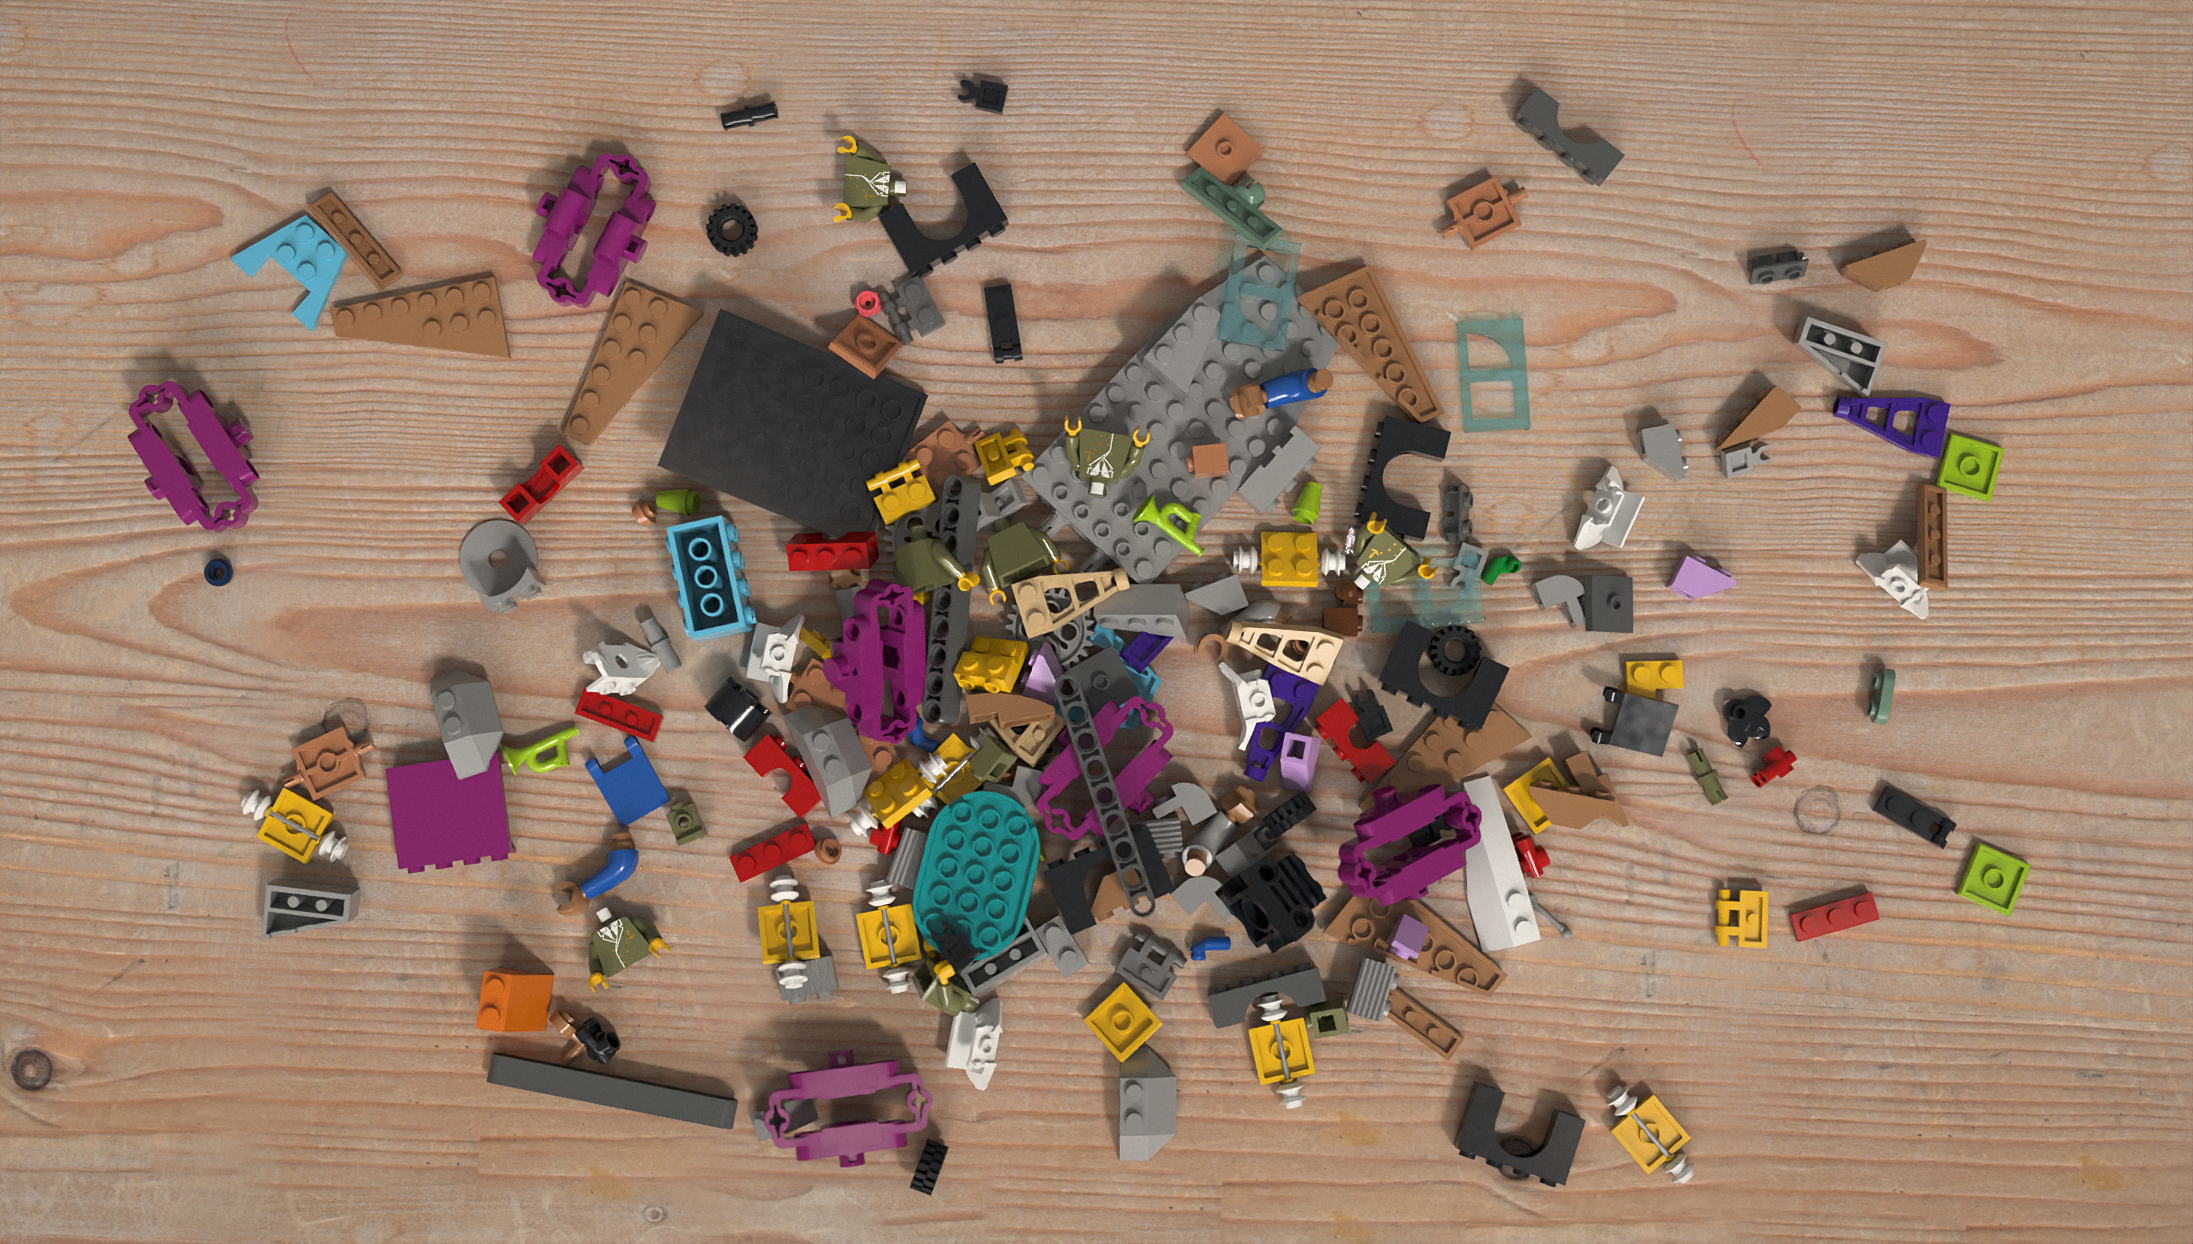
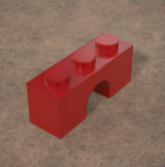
M560 444L539 463L541 467L534 476L525 483H518L498 502L518 523L524 526L584 469L581 463Z
M876 531L848 532L846 536L833 540H824L822 533H797L786 544L789 571L870 569L879 558Z
M1339 698L1314 719L1317 723L1314 728L1324 740L1329 738L1335 745L1332 750L1342 762L1346 759L1353 766L1350 772L1360 783L1365 781L1367 784H1371L1396 762L1379 741H1375L1366 749L1355 748L1350 743L1348 738L1349 730L1359 718L1343 698Z
M767 734L743 758L762 778H766L772 771L779 768L786 770L790 774L792 780L791 788L781 799L800 819H803L822 799L812 778L804 771L807 768L805 763L797 755L792 758L788 754L786 749L789 746L780 736L776 735L773 737Z

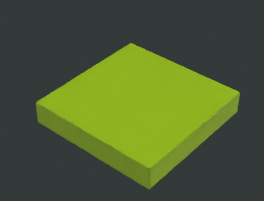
M1953 433L1948 434L1934 486L1947 489V491L1990 502L2005 448Z
M1976 842L1955 894L2010 917L2031 865Z

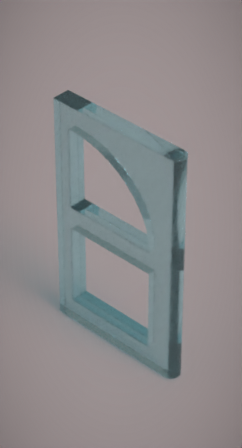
M1236 232L1218 340L1283 352L1301 243L1277 239L1265 249L1267 251L1290 254L1285 290L1242 282L1247 247L1259 248L1239 232ZM1240 295L1282 302L1277 338L1260 332L1248 322L1241 310Z
M1523 319L1457 322L1464 433L1531 429ZM1467 334L1484 336L1500 345L1508 355L1512 369L1469 371ZM1513 381L1515 418L1472 419L1470 383Z
M1478 555L1431 560L1428 565L1430 568L1464 565L1468 567L1467 580L1461 595L1451 606L1439 612L1433 613L1430 580L1422 577L1418 579L1421 614L1383 618L1380 585L1376 580H1373L1368 585L1372 633L1401 630L1406 620H1410L1424 628L1484 622L1485 616L1483 613Z

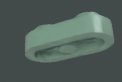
M1881 668L1879 672H1875L1873 675L1872 688L1875 689L1873 700L1869 701L1867 707V716H1871L1872 723L1884 725L1889 718L1896 678L1895 670Z

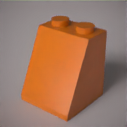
M504 967L484 971L475 1028L498 1032L546 1031L554 975Z

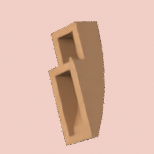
M1005 693L965 695L970 724L998 719L1000 729H1006L1055 719V707L1036 699Z
M1581 751L1561 760L1574 785L1582 787L1581 791L1593 793L1594 789L1608 791L1611 797H1615L1614 807L1603 814L1605 818L1618 827L1629 825L1608 773L1596 775L1586 751Z

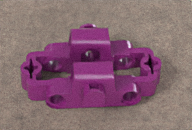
M604 153L597 158L592 170L580 165L576 169L567 188L562 187L558 197L546 192L539 201L536 214L546 220L542 226L544 233L534 251L532 259L542 265L537 276V282L545 291L549 292L550 297L560 306L568 307L575 305L579 308H587L593 302L597 292L609 297L614 291L629 260L638 264L646 251L648 241L642 239L641 236L653 215L656 201L646 197L651 188V180L646 172L639 169L635 160L629 155L615 157ZM629 166L634 173L625 171L623 174L618 167L627 168ZM609 169L613 171L618 181L622 184L631 185L635 182L638 184L635 190L627 197L621 211H617V213L613 211L592 252L594 264L586 278L585 287L582 293H578L575 286L565 278L552 280L555 271L561 267L568 252H572L596 205L595 199L603 185L604 176ZM554 288L558 290H565L566 288L573 297L569 295L560 296Z
M166 381L159 386H144L139 393V399L129 407V415L138 429L130 433L128 439L151 474L150 477L144 480L149 491L157 500L166 497L179 518L186 525H190L198 520L204 529L220 533L227 528H242L247 524L249 514L258 507V498L250 485L260 479L258 472L249 460L251 456L243 446L254 439L249 427L241 418L229 424L226 418L218 413L208 396L201 389H197L189 394L184 386L173 381ZM174 398L178 400V407L189 422L186 425L215 469L223 474L229 485L241 497L235 503L231 501L220 503L216 507L215 516L213 517L210 514L208 504L200 493L204 487L180 450L167 442L159 429L147 417L153 412H168L173 405ZM231 510L236 511V512H234V513L232 514V516H233V518H234L233 520L228 519V518L231 517V513H230Z
M873 578L866 584L864 589H860L855 593L853 599L854 616L845 619L843 637L830 640L831 657L824 660L822 669L825 678L832 683V686L845 693L847 716L852 723L857 724L860 735L879 742L886 741L891 744H898L903 740L905 734L914 730L917 723L916 706L923 704L926 676L925 615L920 602L913 600V590L910 587ZM877 606L889 608V624L879 626ZM883 678L887 679L891 685L892 717L882 714Z
M1134 696L1120 708L1110 699L1092 719L1102 749L1114 738L1112 735L1129 717L1128 713L1133 708L1140 712V720L1144 726L1151 729L1158 728L1163 733L1158 740L1154 739L1138 758L1134 757L1113 780L1123 810L1125 811L1127 807H1130L1139 816L1155 798L1145 787L1174 756L1164 747L1172 737L1174 729L1165 719L1164 708L1158 703H1147L1143 698ZM1140 704L1151 711L1156 708L1159 711L1157 715L1160 719L1159 721L1165 727L1154 720L1150 723L1147 722L1146 718L1148 715ZM1066 727L1055 739L1065 750L1037 780L1047 790L1039 798L1037 809L1045 817L1046 827L1052 833H1063L1067 838L1077 840L1090 828L1100 838L1104 831L1095 805L1081 820L1083 823L1078 829H1075L1070 824L1071 820L1067 811L1061 808L1053 809L1048 805L1053 796L1056 798L1073 778L1077 779L1083 773L1068 727ZM1084 733L1078 738V745L1082 749L1087 750L1094 745V738L1088 733ZM1106 788L1097 798L1102 804L1111 802L1113 799L1112 790ZM1045 809L1056 816L1062 813L1065 816L1063 822L1071 832L1069 833L1060 826L1053 828L1051 826L1053 820ZM1111 814L1106 819L1107 828L1116 821L1119 815Z
M1440 783L1425 786L1411 794L1401 795L1397 794L1395 786L1380 788L1371 793L1375 806L1360 813L1359 820L1353 824L1357 837L1343 843L1339 848L1338 854L1341 863L1338 866V877L1341 882L1348 884L1353 896L1377 898L1381 906L1396 903L1404 898L1405 900L1422 898L1429 893L1428 885L1467 864L1463 851L1475 846L1481 839L1479 829L1482 820L1481 811L1476 805L1471 803L1470 797L1466 792H1444ZM1445 812V822L1450 828L1455 829L1457 835L1455 838L1444 840L1434 846L1412 847L1379 864L1376 867L1377 876H1375V867L1370 861L1365 860L1363 851L1376 848L1387 842L1393 843L1435 821V817Z
M848 1049L828 1052L829 1066L788 1073L789 1087L775 1089L770 1092L768 1096L769 1107L763 1114L764 1125L771 1132L772 1140L776 1147L780 1149L795 1148L797 1161L839 1156L840 1167H854L865 1164V1152L907 1146L906 1132L919 1131L926 1126L927 1111L932 1106V1097L924 1089L923 1080L919 1074L912 1071L899 1072L898 1059L854 1063L853 1050ZM910 1082V1089L906 1092L904 1101L908 1109L913 1112V1120L895 1119L879 1122L877 1119L868 1118L824 1124L820 1127V1130L796 1133L794 1136L784 1137V1131L789 1126L790 1118L787 1111L781 1107L782 1099L803 1100L817 1098L818 1100L875 1093V1090L898 1087L901 1086V1083ZM917 1091L925 1098V1101L921 1102L919 1109L917 1105L911 1103V1100L916 1099ZM774 1103L780 1117H784V1120L779 1121L778 1135L773 1122H768V1119L773 1118Z

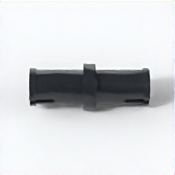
M775 101L752 107L748 104L744 105L743 109L720 114L725 131L745 125L753 127L755 123L779 118Z

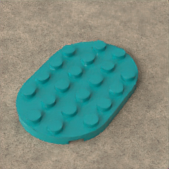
M972 792L962 795L946 805L933 821L914 889L913 914L921 934L928 944L938 952H940L939 949L945 944L934 940L930 932L933 930L939 936L944 935L946 927L941 923L943 920L953 927L954 936L961 931L981 953L973 961L986 959L1000 953L1013 942L1020 932L1025 920L1039 864L1041 845L1039 832L1032 817L1018 802L996 792Z

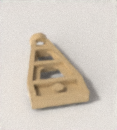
M1124 566L1106 572L1037 576L1011 585L1028 639L1055 631L1116 592L1131 588ZM1113 576L1115 577L1117 586H1114L1111 583V578ZM1094 581L1098 587V594L1088 600L1079 601L1075 585L1077 583ZM1050 588H1066L1070 592L1071 604L1060 613L1054 614L1049 610L1045 593Z
M1234 620L1229 621L1224 636V641L1240 645L1278 668L1322 686L1344 641L1343 634L1315 626L1238 622ZM1266 633L1279 636L1274 650L1257 644L1260 634ZM1295 639L1305 640L1309 643L1302 660H1293L1283 653L1287 641Z
M962 687V693L965 695L992 693L987 690H968ZM1011 691V693H1005L1021 696V694L1014 691ZM1056 712L1055 719L1032 723L1023 734H1015L1011 728L1000 729L998 719L988 721L1009 749L1032 767L1036 765L1067 726L1065 719Z

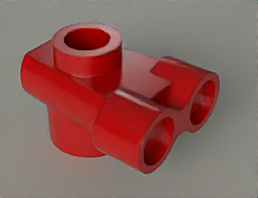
M1780 745L1776 746L1761 757L1766 766L1751 775V780L1755 786L1761 788L1777 777V775L1781 779L1794 769L1791 764L1797 760L1796 756L1791 750L1785 752Z
M904 817L889 829L883 824L878 823V828L872 829L869 844L877 846L878 852L887 855L891 854L893 849L897 850L902 837L899 829L903 824Z
M1523 832L1513 834L1511 839L1519 857L1518 861L1522 874H1527L1531 878L1542 875L1544 873L1542 868L1550 865L1545 849L1541 845L1535 847L1530 835H1524Z

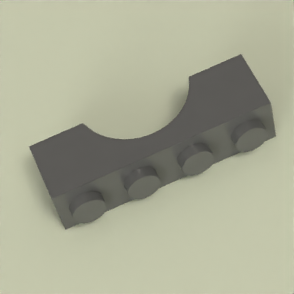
M1537 87L1513 118L1517 122V127L1527 134L1532 133L1537 137L1538 143L1544 149L1556 152L1563 164L1570 168L1575 167L1582 173L1581 177L1591 185L1596 184L1600 187L1625 155L1604 138L1590 144L1576 143L1567 138L1558 125L1557 112L1559 103Z
M1310 962L1294 966L1295 971L1284 974L1282 969L1267 973V979L1257 981L1256 977H1250L1240 980V986L1229 988L1228 984L1213 987V993H1209L1208 998L1216 1028L1220 1029L1245 1022L1246 1011L1251 1002L1259 995L1267 992L1283 993L1292 998L1299 1008L1326 1001L1318 967H1311Z

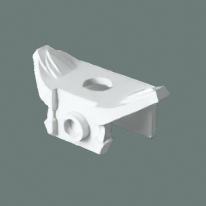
M1612 465L1607 468V471L1595 486L1597 490L1585 515L1582 514L1580 526L1573 541L1574 547L1578 550L1592 547L1600 541L1622 548L1644 502V496L1624 491L1618 469Z
M1900 539L1884 554L1872 552L1858 556L1856 564L1867 573L1876 586L1880 585L1901 603L1900 607L1910 611L1920 619L1927 618L1929 603L1926 591L1929 588L1918 585L1917 553Z
M803 614L796 615L782 628L756 623L745 677L769 682L779 703L788 701L787 691L792 675L790 673L796 645L799 643L800 630L806 620Z
M604 641L593 644L591 651L584 652L583 660L585 664H596L602 677L589 685L586 690L587 692H599L601 695L609 693L631 694L639 684L654 674L661 662L656 654L627 642L621 646L605 645ZM622 658L626 664V669L621 668L616 661Z
M1221 661L1218 666L1232 683L1242 724L1238 748L1245 750L1256 722H1273V717L1276 715L1267 680L1261 679V669L1236 674Z
M995 998L984 1003L972 1014L961 1011L958 1016L953 1017L944 1065L950 1068L965 1069L976 1089L983 1091L987 1088L997 1063H994L999 1034L1003 1033V1003Z

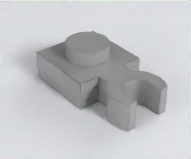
M1760 441L1755 443L1752 448L1748 443H1743L1722 449L1723 475L1729 479L1752 472L1753 464L1755 463L1759 465L1770 463L1771 460L1768 456H1760L1761 452L1770 449V446Z
M1463 542L1453 569L1459 570L1460 574L1452 580L1451 589H1455L1457 582L1464 581L1467 584L1465 594L1468 595L1472 590L1471 576L1480 578L1489 552Z

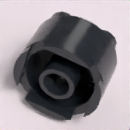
M729 676L704 707L718 722L721 721L727 730L743 742H746L772 712L761 702L757 704L756 702L759 698L748 688L741 690L743 686L732 676Z

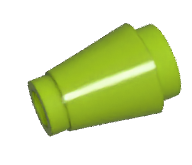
M1311 481L1306 482L1292 509L1295 521L1313 525L1315 520L1319 518L1322 489L1320 484Z
M692 488L659 491L656 504L658 508L690 516L691 513L696 514L699 510L700 495L699 492L693 491Z

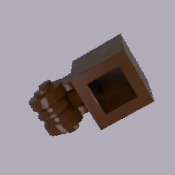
M1346 580L1340 582L1334 589V596L1337 600L1342 601L1339 608L1322 609V628L1343 634V638H1356L1358 632L1363 630V615H1358V604H1363V589Z

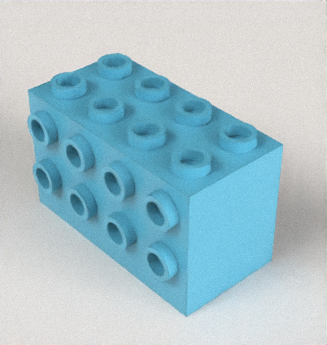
M721 515L667 527L666 545L668 552L672 553L674 564H671L674 580L678 581L680 591L677 592L680 608H683L686 619H683V625L686 635H689L690 639L697 642H704L754 631L753 624L757 623L754 607L748 604L747 597L751 596L748 579L745 580L742 576L741 569H745V561L742 552L739 553L736 548L735 542L740 541L737 526H733L732 522Z

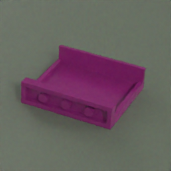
M495 752L490 760L487 771L461 780L458 779L450 759L385 769L398 869L407 868L408 874L424 872L426 865L435 864L436 870L451 868L454 861L463 860L464 865L481 863V857L491 856L492 861L509 859L508 853L516 852V848H512L501 769V764H505L503 753Z

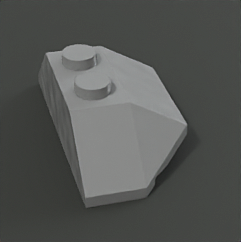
M455 670L431 678L430 695L443 743L458 779L461 780L487 771L490 760L495 754L504 734L490 682L461 670Z
M807 705L784 715L783 717L829 817H835L855 808L870 775L872 766L849 718L812 705Z
M1139 1047L1123 1063L1120 1062V1161H1148L1176 1135V1075L1149 1047Z

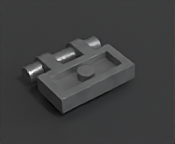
M918 275L895 287L900 296L896 300H892L888 292L878 296L883 305L881 307L883 313L889 316L894 325L893 331L896 337H900L904 345L914 341L910 331L917 328L921 337H924L946 325L926 285ZM903 307H906L912 318L907 322L903 321L898 311Z
M1139 930L1134 939L1143 944L1141 950L1138 952L1129 946L1115 971L1163 1000L1178 977L1169 971L1170 966L1173 963L1182 969L1187 958L1180 955L1179 950L1173 946L1169 948L1157 940L1158 937L1152 933L1148 935ZM1150 950L1165 958L1161 965L1147 957Z

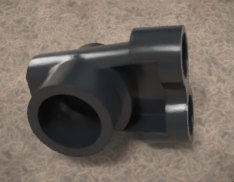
M594 1016L581 1025L582 1027L574 1033L581 1044H585L587 1055L592 1060H598L601 1065L608 1062L621 1046L618 1036L611 1030L603 1032L602 1026Z

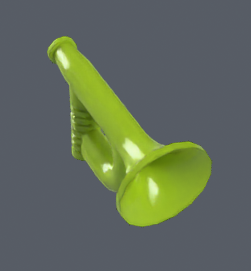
M1151 494L1140 505L1132 518L1134 522L1149 521L1154 523L1186 549L1195 553L1198 558L1205 551V548H1201L1193 540L1201 515L1189 511L1177 502L1166 503L1158 511L1155 504V495ZM1174 513L1188 523L1185 532L1170 522V514Z
M574 724L573 727L563 729L523 748H510L505 745H501V748L514 776L518 775L519 767L524 761H526L527 766L532 771L545 773L557 767L570 765L566 740L576 734L579 735L580 732L576 724ZM556 746L557 756L543 762L537 760L538 753Z

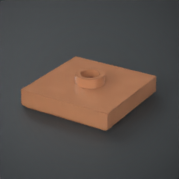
M1223 113L1187 151L1186 155L1222 183L1232 186L1264 152V148Z
M858 313L830 342L828 349L875 379L899 353L903 343Z

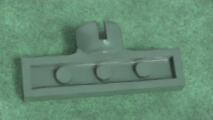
M1201 166L1182 181V189L1262 251L1282 236L1283 229L1258 210L1264 204L1266 193L1259 182L1250 188L1248 187L1255 181L1254 178L1245 177L1235 185L1227 186Z

